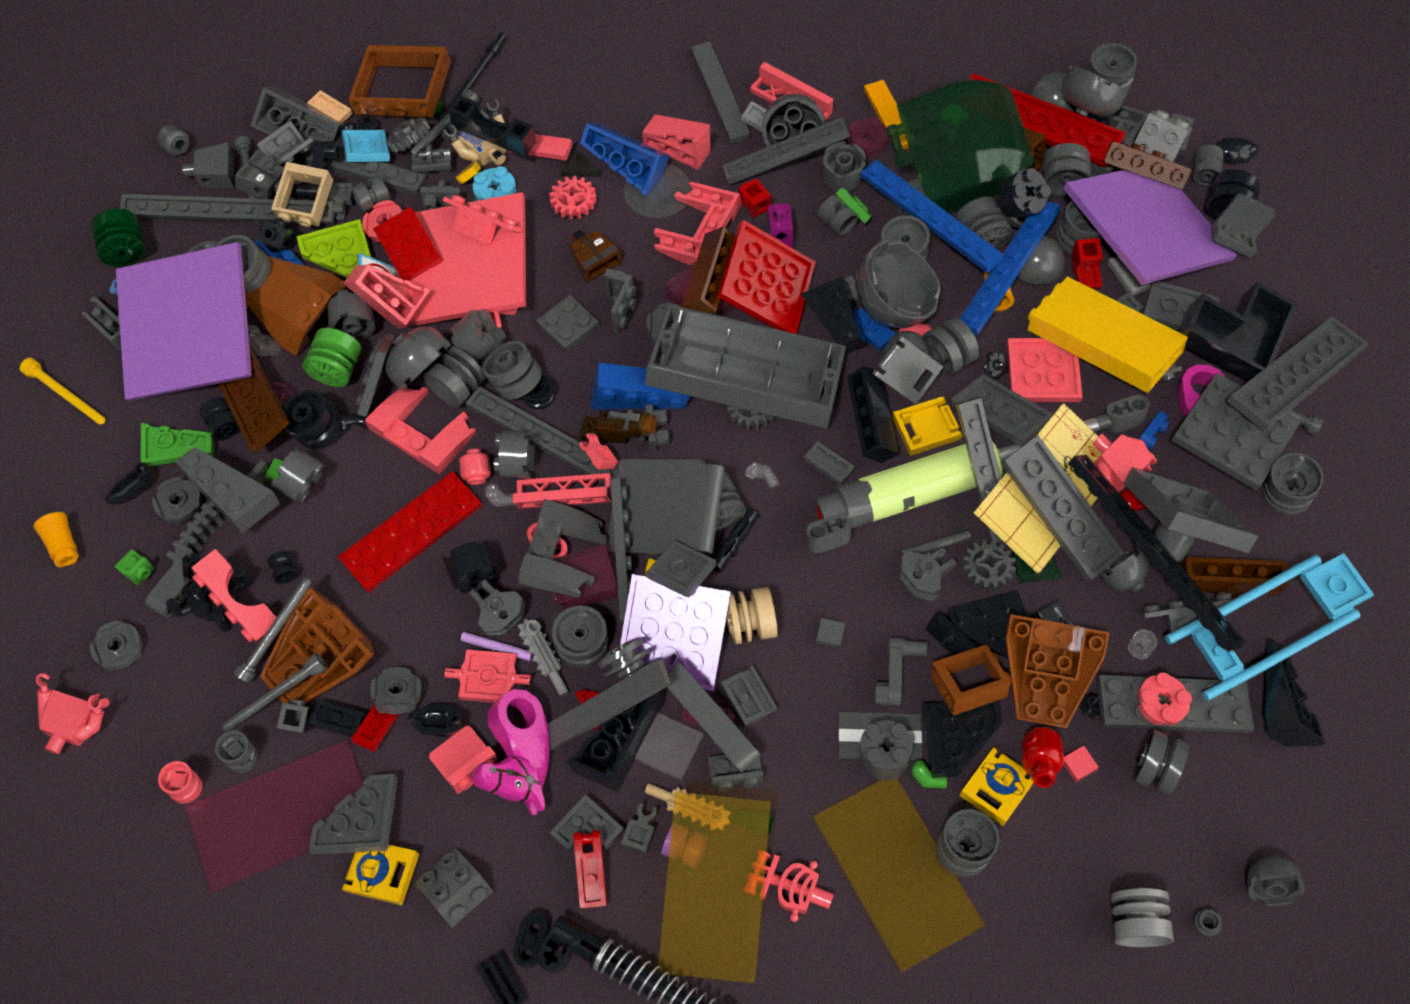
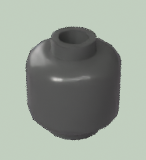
M174 125L163 127L157 135L158 145L172 156L184 154L190 145L188 135Z

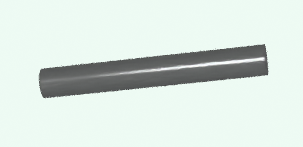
M967 530L901 550V557L909 551L924 554L972 539L971 533Z

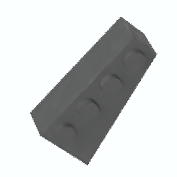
M193 447L175 461L183 474L241 534L245 533L280 504L271 489L196 447Z

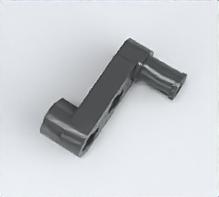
M889 637L887 683H875V705H901L902 658H904V655L926 657L927 641H906L905 638Z

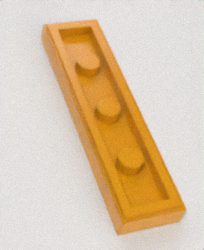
M880 80L864 85V92L896 152L916 146L917 141L885 81Z

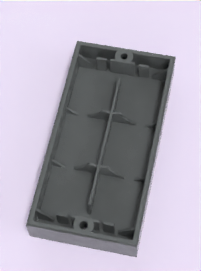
M668 304L647 365L645 385L827 429L846 346Z

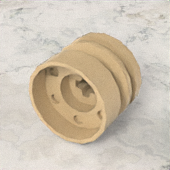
M768 586L751 589V601H746L743 591L738 592L739 603H735L734 595L731 593L726 622L735 645L742 644L741 632H744L747 642H752V630L757 631L760 640L777 637L775 611Z

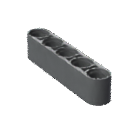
M680 662L667 671L671 683L667 688L740 772H744L761 754Z

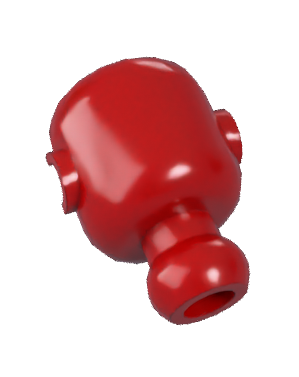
M1037 727L1027 732L1022 740V766L1025 772L1031 776L1035 785L1041 788L1050 787L1056 780V774L1061 771L1064 765L1063 741L1060 735L1053 729Z

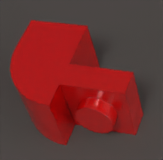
M1099 238L1077 240L1071 255L1072 273L1076 275V280L1093 290L1103 287L1099 269L1103 255Z

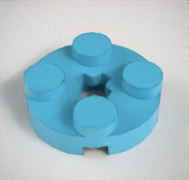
M502 166L479 172L474 176V196L478 201L515 194V179ZM498 185L497 190H493V188L490 187Z

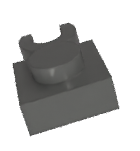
M640 803L637 807L638 820H629L621 846L646 854L655 831V827L649 825V823L656 819L657 809L653 807L652 813L646 816L642 813L644 804Z

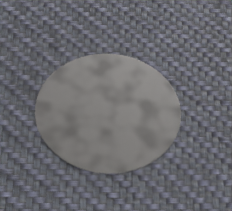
M667 164L663 176L648 196L643 195L637 187L627 181L624 184L623 194L628 206L636 213L650 218L668 217L685 207L686 204L675 200L674 195L678 191L684 195L691 191L690 180L681 169Z

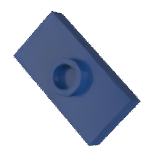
M861 308L858 310L866 340L880 352L895 333L887 326L878 324L870 319V316Z

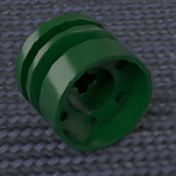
M121 208L102 211L91 221V230L95 240L97 255L102 263L113 267H126L135 264L145 255L146 248L141 235L139 221L131 211Z

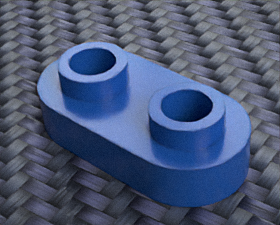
M1163 411L1157 414L1139 438L1144 441L1150 450L1158 440L1157 434L1159 432L1163 434L1171 423L1168 421L1169 415Z

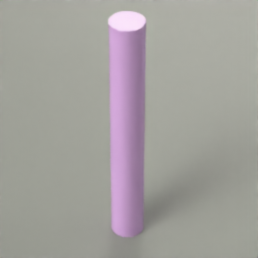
M463 632L461 635V641L497 652L514 653L517 658L531 661L533 658V654L527 653L528 650L467 632Z

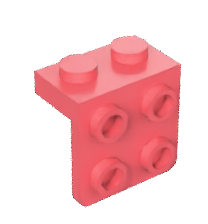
M470 726L463 727L429 754L432 763L457 794L467 790L474 784L472 774L474 768L480 763H499L494 751L490 746L487 747Z

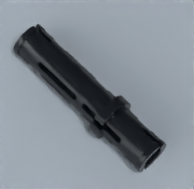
M747 508L744 516L740 518L727 539L720 543L718 546L719 550L713 557L716 560V566L713 568L714 571L721 573L729 559L736 555V549L760 517L755 510Z

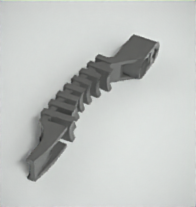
M260 460L247 476L263 485L266 481L264 476L268 471L266 463ZM211 502L207 505L204 503L201 506V513L197 512L193 516L195 519L193 523L189 522L186 525L188 529L186 532L182 531L179 535L181 537L179 542L175 541L172 544L175 548V554L169 551L166 556L173 565L145 600L147 607L166 619L174 615L166 606V601L172 598L179 606H182L188 596V586L195 582L189 578L188 566L191 563L189 557L193 554V549L198 553L203 551V548L198 543V539L204 543L209 540L204 531L206 530L210 534L216 531L211 525L212 521L219 526L224 523L218 515L221 512Z

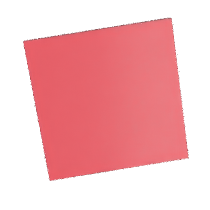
M523 192L473 201V203L482 206L481 210L485 212L487 209L499 213V218H511L517 221V226L523 228L522 232H517L497 225L491 245L452 229L458 211L456 206L452 205L415 212L443 262L410 280L412 284L427 288L430 291L407 325L397 326L398 329L462 318L472 310L481 311L485 309L491 313L526 306L525 196Z

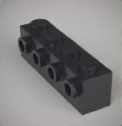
M862 366L847 376L862 453L865 458L883 463L899 454L884 382L872 374L873 369Z

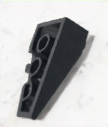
M1273 639L1268 641V656L1285 647ZM1288 657L1267 669L1265 698L1266 732L1270 739L1277 741L1284 747L1321 746L1326 744L1316 714H1310L1304 702L1309 700V698L1295 681L1298 678V674L1291 658Z

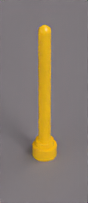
M26 358L21 363L20 371L24 375L39 379L97 424L103 425L106 419L104 416L43 372L41 364L34 358Z

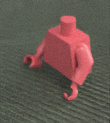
M1101 434L1092 443L1102 453L1094 464L1118 492L1125 487L1123 483L1132 467L1151 471L1150 465L1157 463L1155 456L1149 452L1144 441L1121 434L1112 443Z
M40 673L36 676V683L41 687L37 690L39 729L47 736H50L44 749L59 755L65 742L79 746L83 741L100 730L104 714L102 708L108 707L109 700L103 698L99 701L100 694L92 695L88 701L55 690L51 692V689L47 688V684L43 683L40 679L44 677L48 680L50 678L49 675Z

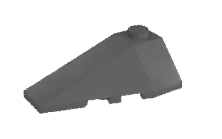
M270 85L262 89L250 126L269 135L287 121H291L303 138L312 137L314 141H335L341 123L293 94Z

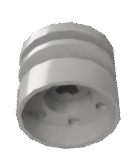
M1132 888L1111 894V903L1115 905L1112 908V914L1125 918L1113 924L1114 942L1117 945L1126 947H1157L1174 942L1172 922L1159 918L1171 912L1169 905H1166L1170 901L1167 891L1150 888Z

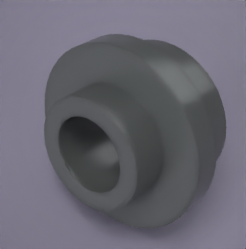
M1202 909L1194 917V926L1203 936L1212 937L1220 932L1222 920L1214 910ZM1203 919L1210 920L1211 928L1203 924Z

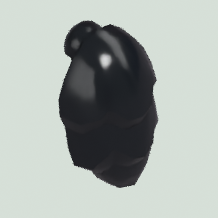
M1227 137L1215 144L1223 150V160L1234 164L1249 162L1259 151V146L1256 143L1243 137Z
M140 462L136 464L134 470L119 480L107 494L105 502L110 505L117 504L121 501L129 500L136 493L142 492L151 478V470L147 467L146 463Z
M427 704L423 708L412 711L408 716L410 724L418 729L421 734L435 735L437 737L453 735L460 731L464 724L462 714L456 708L447 704Z

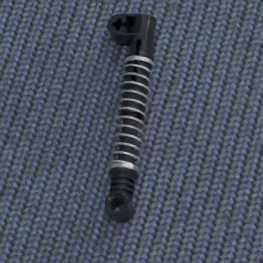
M560 915L553 924L537 955V962L543 970L550 973H559L565 969L574 954L587 961L590 968L596 970V972L601 969L600 974L604 972L609 974L610 980L614 977L620 980L619 985L623 982L629 986L628 990L634 988L638 991L637 995L642 993L648 996L647 1001L650 998L654 1000L657 995L660 996L656 1004H659L662 998L669 1001L668 1004H706L707 992L700 995L697 999V987L687 993L688 982H684L678 988V976L674 977L669 983V971L661 972L660 966L652 967L651 961H642L641 955L633 956L632 950L624 951L623 945L617 947L611 938H601L563 915ZM552 942L567 949L565 954L563 955L551 948ZM587 942L600 950L598 955L583 947L584 944ZM555 954L558 958L557 963H550L548 955ZM612 957L618 960L616 965L609 962ZM621 962L627 965L626 970L618 967ZM677 979L676 985H672V983ZM716 998L711 999L708 1004H711L713 1001L716 1004Z

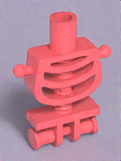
M762 850L757 851L756 861L751 864V867L755 870L754 873L747 874L748 882L746 887L743 888L744 892L756 895V888L758 884H761L763 887L759 899L765 900L770 884L778 886L777 896L779 905L785 910L792 911L790 919L793 922L798 920V913L805 914L807 912L810 902L827 909L830 908L834 894L816 887L819 874L814 871L818 867L816 861H811L809 868L803 864L794 863L780 877L778 874L775 875L780 856L775 855L771 866L768 867L765 865L771 855ZM760 872L767 874V877L759 876ZM798 872L794 880L788 879L790 874ZM806 876V877H807L806 880H805L804 883L801 885V883H799V881H800L803 877ZM782 889L790 891L789 902L784 900ZM794 893L799 895L798 904L794 902Z

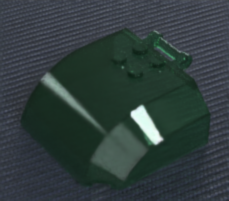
M956 79L936 85L899 101L897 109L902 123L899 125L892 124L886 128L887 136L891 138L896 155L894 158L896 166L903 167L914 162L926 197L949 214L960 210L967 203L975 199L997 195L996 187L1001 178L1027 169L1035 160L1011 90L995 82L977 79ZM902 134L906 136L910 153L905 154L899 138Z

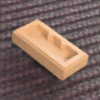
M321 90L307 102L339 123L346 121L353 114L351 108Z

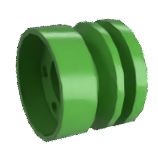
M321 328L316 332L311 344L312 349L308 351L302 367L311 378L329 386L343 387L349 382L350 375L354 369L353 366L356 365L362 347L355 338L345 332L332 328Z

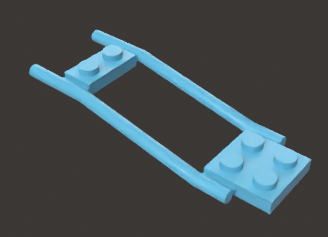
M1344 553L1324 564L1321 563L1318 555H1314L1217 608L1223 616H1226L1300 574L1301 580L1328 618L1333 620L1245 670L1234 651L1228 653L1227 650L1221 648L1216 642V637L1210 630L1201 625L1199 619L1165 636L1166 642L1171 645L1191 634V638L1219 680L1223 681L1202 692V696L1206 701L1251 679L1360 618V613L1353 607L1370 599L1374 594Z

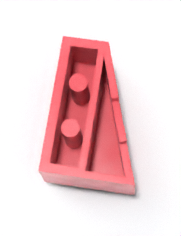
M655 114L642 132L643 144L670 155V158L697 170L711 152L710 124Z
M356 265L344 281L348 288L394 326H406L430 291L427 288L417 286L407 280H402L370 265Z

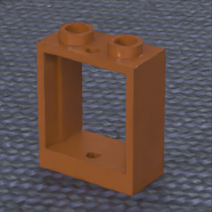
M987 644L932 662L930 678L953 716L1008 697L1011 678L1007 671H1003L997 655L991 652ZM983 664L994 682L961 692L950 674Z

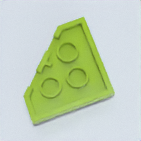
M360 219L296 236L303 259L344 277H348L354 267L358 265L359 253L371 257Z

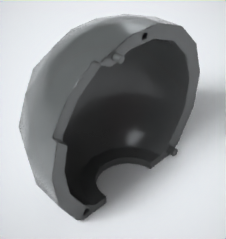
M1052 72L1045 74L1039 79L1031 93L1033 97L1069 111L1075 112L1077 109L1063 95L1062 82L1066 73Z
M1044 235L1017 277L1035 285L1050 284L1057 281L1065 271L1064 253L1057 240Z

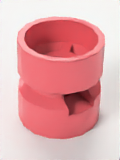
M173 761L168 763L161 769L158 775L160 788L178 803H190L202 791L203 783L201 778L184 762Z

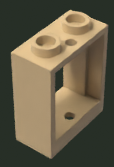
M286 162L271 208L276 217L288 223L290 221L298 222L305 227H310L311 225L319 227L333 183V178L329 171ZM295 180L320 185L311 214L286 209Z

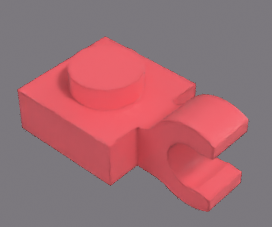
M587 433L586 437L589 439V443L580 442L579 445L582 450L586 451L592 464L597 469H614L619 462L607 445L600 444L596 434Z

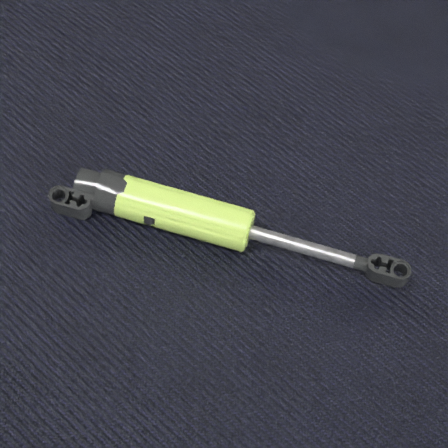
M1134 395L1109 404L1106 414L1080 423L1091 433L1106 429L1111 433H1120L1141 426L1146 422L1150 402L1142 395ZM992 441L1000 476L1002 477L1003 466L1001 462L1021 448V446L1015 443L997 449ZM966 444L836 486L833 493L815 498V510L818 521L812 522L807 526L808 549L813 553H822L846 545L851 540L852 528L976 488Z

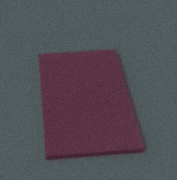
M348 740L186 806L211 892H215L309 852L313 826L320 819L324 821L335 811L334 807L348 794L353 795L363 786Z

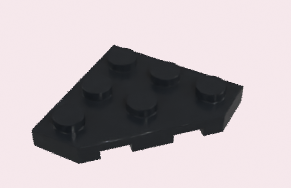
M1018 590L947 609L949 621L965 636L977 643L979 647L987 644L992 653H997L1007 659L1005 637L1009 615L1028 617Z
M999 701L954 716L945 702L922 704L921 710L931 778L958 777L1001 727L1002 718Z

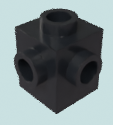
M265 219L260 227L258 240L265 243V246L273 251L292 250L298 230L287 226L288 222L283 219Z

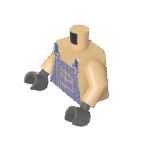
M493 100L496 105L494 109L490 108L487 102L486 110L492 113V118L505 123L502 114H499L497 111L499 108L498 100ZM452 124L448 126V129L452 132L451 135L445 129L442 131L443 138L452 141L451 145L462 159L472 162L477 161L481 166H485L491 161L496 165H501L506 160L504 155L507 151L506 149L463 131L455 136L457 130Z

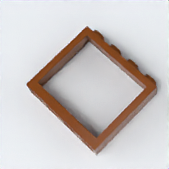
M368 45L348 99L354 114L434 117L451 64L446 47ZM378 66L435 68L425 99L367 97Z

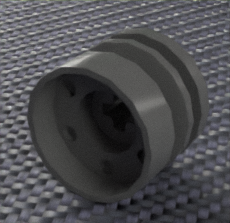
M981 197L962 207L955 216V219L997 250L1002 248L1012 237L1013 231L1005 216H1003V212L998 207L995 198Z
M1073 200L1067 205L1055 234V239L1060 244L1062 250L1069 255H1072V249L1077 240L1099 238L1100 245L1103 241V237Z
M450 346L445 351V354L439 357L440 364L433 363L423 374V379L431 391L442 401L454 408H459L470 396L469 390L475 391L486 377L481 367L472 357L463 350Z
M1289 453L1279 457L1272 465L1263 483L1262 494L1264 501L1277 513L1288 516L1298 515L1306 511L1322 487L1324 476L1321 467L1314 459L1305 454Z
M724 472L716 532L731 527L746 512L745 506L739 494L735 493V487L726 472Z
M642 637L627 641L606 653L603 659L597 663L599 669L608 664L612 668V670L603 674L604 678L617 676L618 680L610 687L656 661L644 664L642 659L650 652L649 648L638 654L636 648L645 643Z
M961 810L954 813L945 823L935 845L936 856L940 864L949 873L959 877H972L981 873L997 852L1000 842L998 829L993 820L985 813L977 810Z

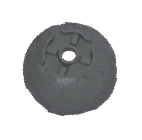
M883 240L876 244L863 258L855 276V287L860 305L870 316V319L878 324L894 328L910 327L913 324L925 321L938 309L937 305L941 291L939 279L923 256L905 242Z

